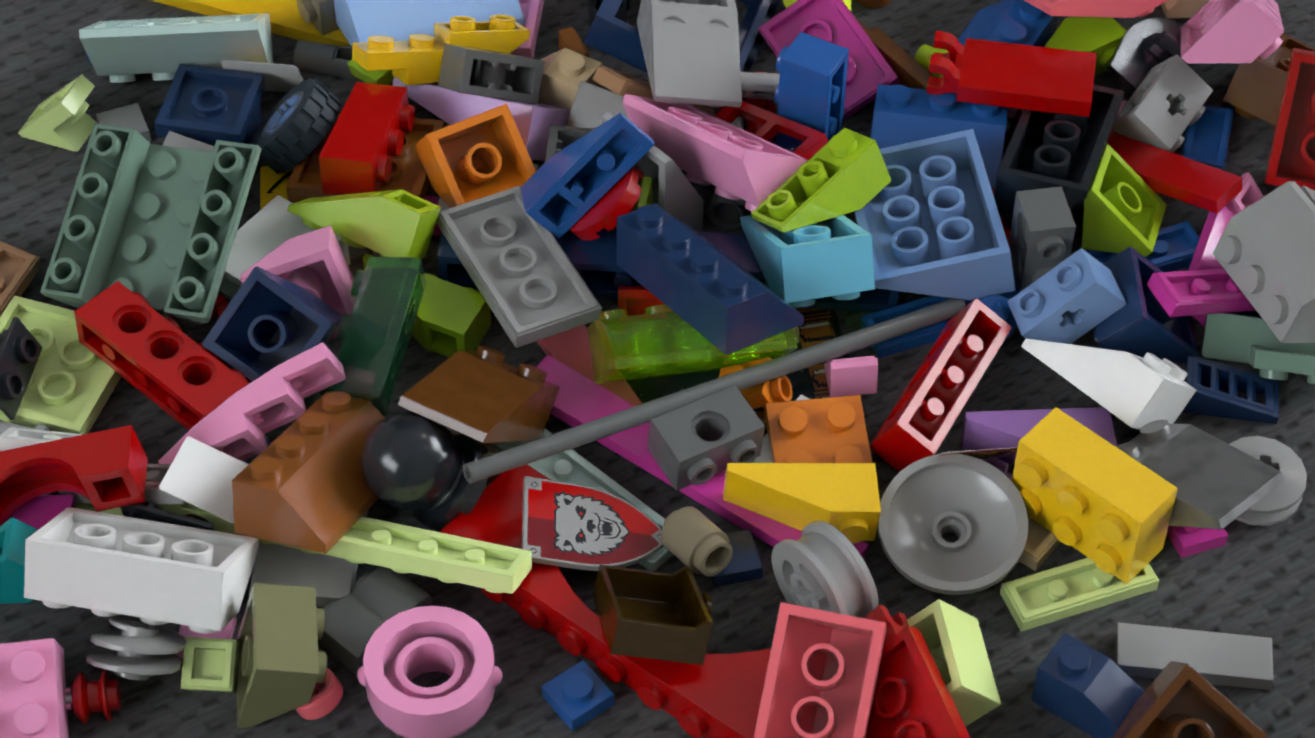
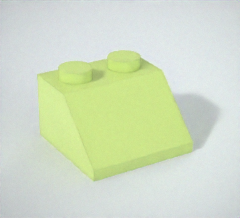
M938 599L907 619L909 626L921 631L965 727L1001 705L977 618Z

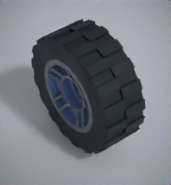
M311 77L308 80H303L283 96L276 106L270 110L254 133L250 144L258 145L262 149L259 159L275 173H286L289 169L291 170L296 167L299 162H302L319 145L320 141L325 138L340 114L342 102L315 78Z

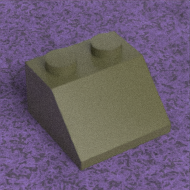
M253 583L236 638L239 641L236 676L237 728L255 726L308 704L316 683L324 682L327 656L326 652L318 651V640H321L323 636L325 613L324 609L316 608V587Z

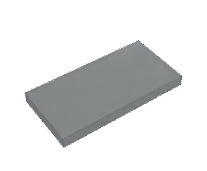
M520 186L440 211L437 219L438 227L515 348L601 319L602 307L553 234L525 213Z

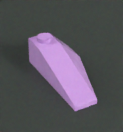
M395 77L392 85L407 87L409 98L449 125L507 104L531 161H545L550 125L566 126L571 111L570 109L541 103L531 104L458 93L438 87L436 83L407 86Z

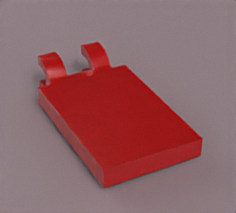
M935 32L933 48L945 49L948 53H933L931 55L929 72L940 73L944 77H929L926 94L941 95L944 93L957 94L956 101L1084 117L1090 116L1097 53L966 38L965 45H962L951 33Z
M878 605L865 616L866 619L886 623V634L866 738H970L921 631L909 626L905 614L897 612L891 617L885 606Z

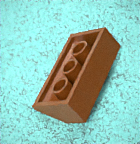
M341 391L326 392L232 480L235 533L326 554L379 499L365 482L360 459L366 437L379 421L384 420L385 417L369 400L351 397L350 394Z

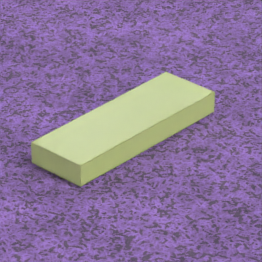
M1087 557L1001 584L1000 594L1022 632L1157 590L1159 579L1148 563L1126 584L1113 574L1102 571L1093 560Z

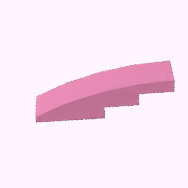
M322 342L277 365L234 393L194 425L159 460V464H172L186 437H192L241 461L262 453L268 447L265 433L298 419L306 411L304 398L346 380L342 363Z

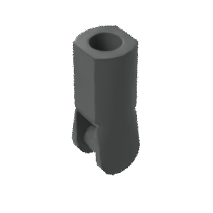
M298 40L293 54V65L299 71L363 82L351 74L347 65L352 59V46H336Z

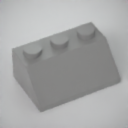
M1287 181L1231 217L1212 254L1281 343H1315V205L1295 181Z

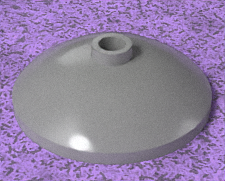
M963 454L932 455L922 458L901 470L889 483L881 499L878 533L882 548L892 565L905 578L924 589L949 595H963L982 591L1004 579L1014 569L1023 554L1029 528L1024 500L1014 483L1003 472L981 459ZM951 532L958 537V540L956 542H947L941 535Z

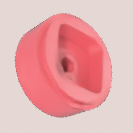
M326 668L324 682L316 683L310 702L295 709L302 718L307 720L322 718L339 704L343 695V686L330 669Z

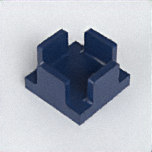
M179 64L154 123L156 135L166 137L168 132L172 131L214 147L216 140L250 144L254 133L263 121L260 100L265 89L264 74Z

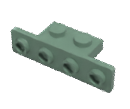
M1229 313L1207 314L1201 351L1203 357L1248 363L1253 368L1260 369V377L1268 379L1288 380L1289 373L1308 375L1307 383L1315 384V343H1281L1260 317Z

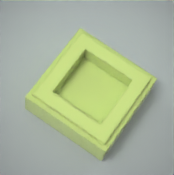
M185 637L186 644L183 655L181 689L235 693L239 641L236 639Z

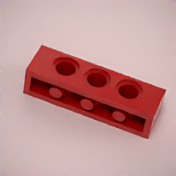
M119 281L74 311L79 342L188 430L234 393L249 384L240 371L235 368L229 369L201 342L197 344L183 333L181 327L174 319L170 317L164 318L150 306L142 294L131 292Z
M977 298L949 320L869 445L870 449L898 472L917 460L935 455L1012 327Z

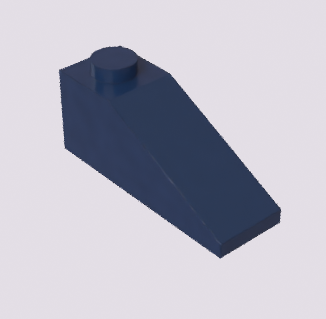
M1064 633L1038 667L1031 701L1094 738H1112L1136 701L1145 691L1112 659L1071 635Z

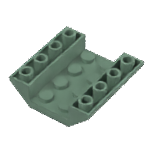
M95 123L40 293L46 297L80 308L112 284L119 281L131 292L142 294L150 306L164 318L170 317L174 319L182 331H189L208 323L213 312L262 149L258 145L216 140L213 152L150 144L136 129Z

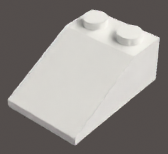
M1027 338L1021 345L1022 348L1128 426L1138 430L1147 423L1156 420H1167L1170 424H1174L1197 391L1183 381L1188 375L1187 372L1165 358L1161 360L1149 352L1144 357H1140L1126 351Z

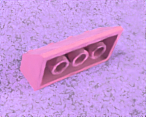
M1209 0L1180 28L1181 58L1186 63H1252L1258 56L1263 60L1266 59L1283 42L1280 36L1284 33L1278 3L1275 0Z
M629 94L624 95L622 103L629 120L651 137L655 142L654 146L672 158L680 170L686 171L685 177L689 181L705 186L712 184L716 186L714 193L724 198L736 201L743 199L746 201L745 208L753 212L771 193L775 192L808 161L692 105L685 103L673 105L665 102H656L653 98Z

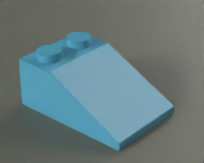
M751 215L740 217L741 227L770 290L792 307L811 306L815 304V299L830 296L836 300H851L858 298L861 291L875 289L872 234L844 215L784 233L753 219Z

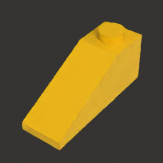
M727 463L723 488L724 501L800 531L811 522L819 520L834 526L851 543L875 541L881 514L875 463Z

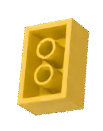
M1057 407L1018 442L1012 482L1024 500L1028 518L1035 520L1048 529L1060 542L1074 547L1093 560L1102 571L1113 574L1126 584L1163 549L1178 490L1177 487Z

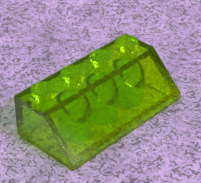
M665 304L645 308L646 314L627 316V310L624 309L599 313V320H593L587 328L595 383L721 370L724 367L767 357L775 359L790 354L798 348L794 331L790 329L725 355Z

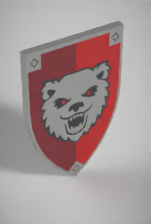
M524 476L522 549L532 551L533 563L598 571L599 564L617 567L634 565L647 559L664 546L661 542L662 529L649 516L624 499L593 487Z

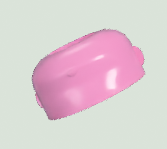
M441 606L415 607L400 612L386 620L373 633L367 643L363 657V666L357 671L359 683L366 687L367 697L375 715L385 727L405 738H453L468 731L486 714L493 700L495 687L501 683L503 677L501 669L495 666L493 645L483 627L467 614ZM434 671L451 676L443 684L429 688L417 686L410 682L422 673Z

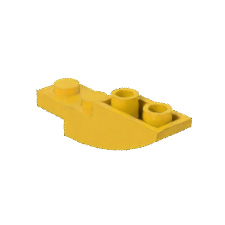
M491 15L489 21H476L475 18L468 16L450 17V22L434 23V37L426 34H413L409 36V41H394V38L388 36L368 37V42L353 43L352 60L367 71L392 70V75L407 86L430 84L439 81L445 43L511 53L530 39V30L517 23L515 17L510 15Z

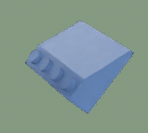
M969 129L879 149L892 181L861 210L854 211L857 225L872 234L875 288L963 300H974L975 298L978 299L989 295L1015 291L1010 248L974 130Z

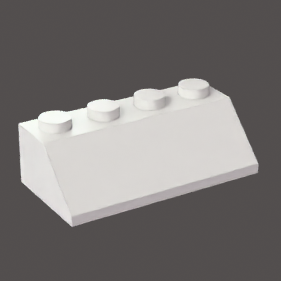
M68 507L25 540L24 598L43 601V604L50 608L75 606L91 609L93 614L103 617L122 614L140 617L143 623L150 625L175 623L187 625L190 630L197 633H214L221 631L239 613L259 549V539Z

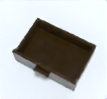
M599 564L592 597L611 654L703 665L713 625L710 617L712 600L707 593L701 595L692 571L688 566H684L674 574Z

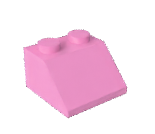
M331 225L286 240L240 275V280L243 284L253 268L258 266L307 289L345 317L330 339L364 328L365 303Z

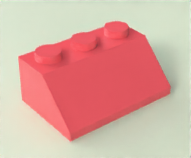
M780 602L754 738H866L886 634V623Z

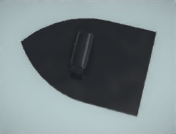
M1149 18L1136 23L1124 33L1106 69L1134 93L1154 66L1175 55L1181 58V31L1177 22L1164 18Z

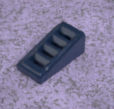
M1187 357L1184 371L1188 375L1183 381L1197 391L1183 409V413L1277 424L1279 418V382L1207 359ZM1219 388L1227 389V393L1219 391ZM1237 391H1245L1246 399L1237 397ZM1256 393L1265 394V405L1256 403Z

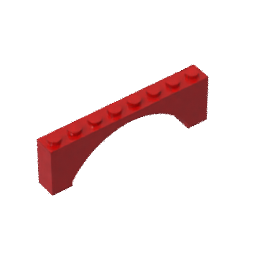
M528 464L503 472L484 489L480 499L468 515L460 512L440 532L522 549L524 476L551 479ZM532 562L531 571L513 594L491 593L481 588L483 593L493 602L501 603L503 601L518 611L522 620L534 629L543 628L555 636L568 653L574 656L581 654L592 661L608 680L614 683L621 681L636 691L641 701L653 710L662 709L676 718L682 729L695 738H754L771 648L734 654H705L703 665L611 654L600 617L590 610L573 592L558 566Z

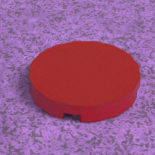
M634 165L570 230L583 241H593L599 239L596 232L603 228L607 231L615 229L617 227V217L630 213L640 197L642 187L637 183L639 180H643V172Z

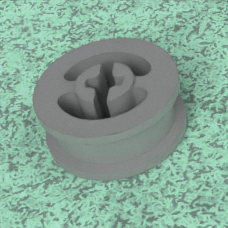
M819 520L813 521L804 527L799 540L785 539L774 546L771 556L772 567L780 590L788 604L865 618L867 614L878 606L877 589L866 563L845 535L831 524Z

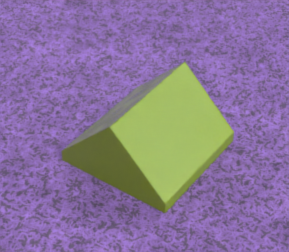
M1108 143L1103 151L1087 197L1084 199L1082 249L1120 253L1131 246L1143 257H1146L1153 252L1167 204Z

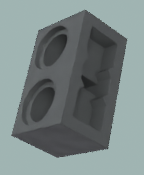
M1062 186L1016 191L1008 245L1011 252L1013 275L1019 293L1071 256L1076 225Z

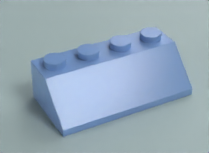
M334 0L336 24L351 46L357 42H368V37L388 36L394 38V41H409V36L413 34H426L434 37V23L450 22V17L468 16L475 18L476 21H489L491 15L502 14L513 16L517 23L524 25V16L518 0Z

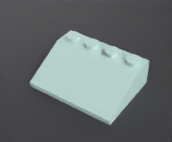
M270 13L99 21L79 29L80 40L97 76L109 75L111 83L136 81L135 74L152 73V78L155 81L173 80L179 64L224 69L220 63L221 60L273 64Z

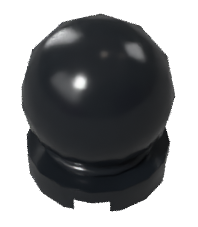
M415 412L400 413L379 421L366 437L360 459L366 484L381 500L392 507L412 510L413 516L419 522L435 531H441L459 512L468 515L480 499L488 480L486 478L470 484L463 473L464 464L483 458L484 454L488 453L485 446L464 434L453 435L444 425Z

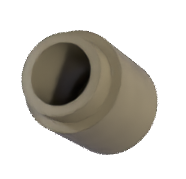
M687 506L675 510L664 521L661 532L662 544L682 563L688 566L692 572L711 577L719 574L727 567L733 555V548L729 544L727 534L696 507Z

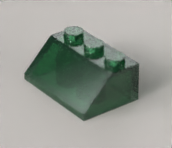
M369 257L365 271L357 270L351 289V297L356 298L351 315L346 313L343 315L337 334V341L343 342L338 360L343 365L346 380L330 386L328 392L341 391L350 394L351 397L369 400L382 415H387L426 288L422 260L413 257Z

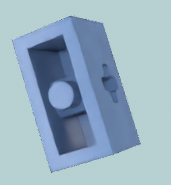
M1082 248L1007 301L1024 338L1065 344L1073 343L1127 304L1112 271Z

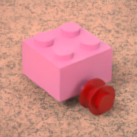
M54 638L0 644V738H69L68 710L73 709L75 715L82 723L87 724L93 712H102L106 720L111 721L112 710L121 709L118 678L109 679L108 671L105 669L102 670L97 681H88L85 674L79 672L72 683L71 689L66 688L64 649Z

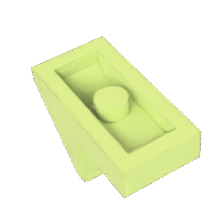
M80 75L40 103L18 134L27 139L71 151H79L92 133L96 123L85 112L89 107L85 100L95 85L85 76Z

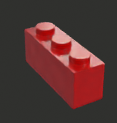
M356 82L319 155L323 194L345 195L377 192L380 190L383 182L387 183L389 181L393 159L400 157L403 150L404 135L406 132L413 130L415 122V108L413 105H409L407 87Z

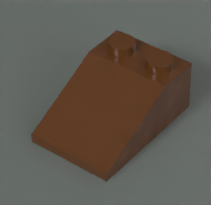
M1287 34L1280 36L1283 40L1282 44L1266 59L1263 60L1258 56L1252 63H1239L1223 101L1234 105L1233 110L1237 114L1253 120L1260 118L1272 124L1271 128L1273 131L1275 130L1292 48L1315 52V48Z
M479 345L477 351H457L401 395L398 405L482 443L534 441L542 437L560 387L545 380L547 376L545 371L520 363L519 368L504 363L505 354Z
M1170 661L1139 697L1112 738H1266L1268 735L1188 663Z

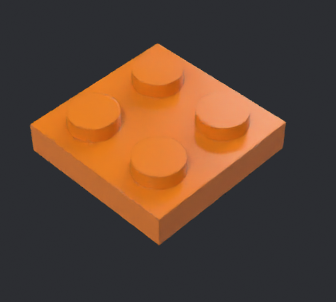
M860 395L765 403L764 417L772 463H872Z

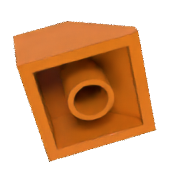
M507 104L428 133L414 146L432 188L450 208L510 188L521 187L536 172Z

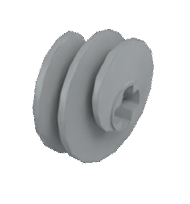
M1250 436L1242 437L1230 443L1229 445L1281 471L1284 478L1281 484L1235 520L1259 526H1270L1287 520L1297 511L1306 489L1307 472L1302 460L1290 447L1271 438Z
M117 615L110 617L109 622L122 630L121 635L105 633L91 635L90 642L107 649L117 650V655L93 653L87 655L86 662L92 666L113 671L117 676L143 681L148 680L150 677H155V675L172 674L180 670L182 660L175 653L184 650L186 640L179 633L162 625H150L143 623L139 618Z

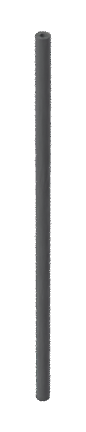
M951 298L463 465L464 476L467 482L471 484L648 423L655 417L733 385H736L739 391L933 325L953 318L966 307L963 299Z

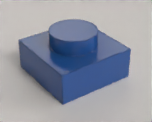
M584 660L542 685V697L572 731L614 705V694Z

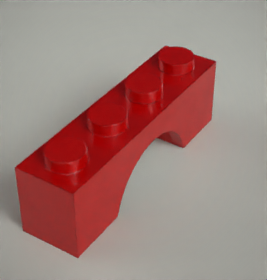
M132 425L0 451V526L25 502L37 496L56 491H70L81 494L92 503L96 511L145 502L148 458Z

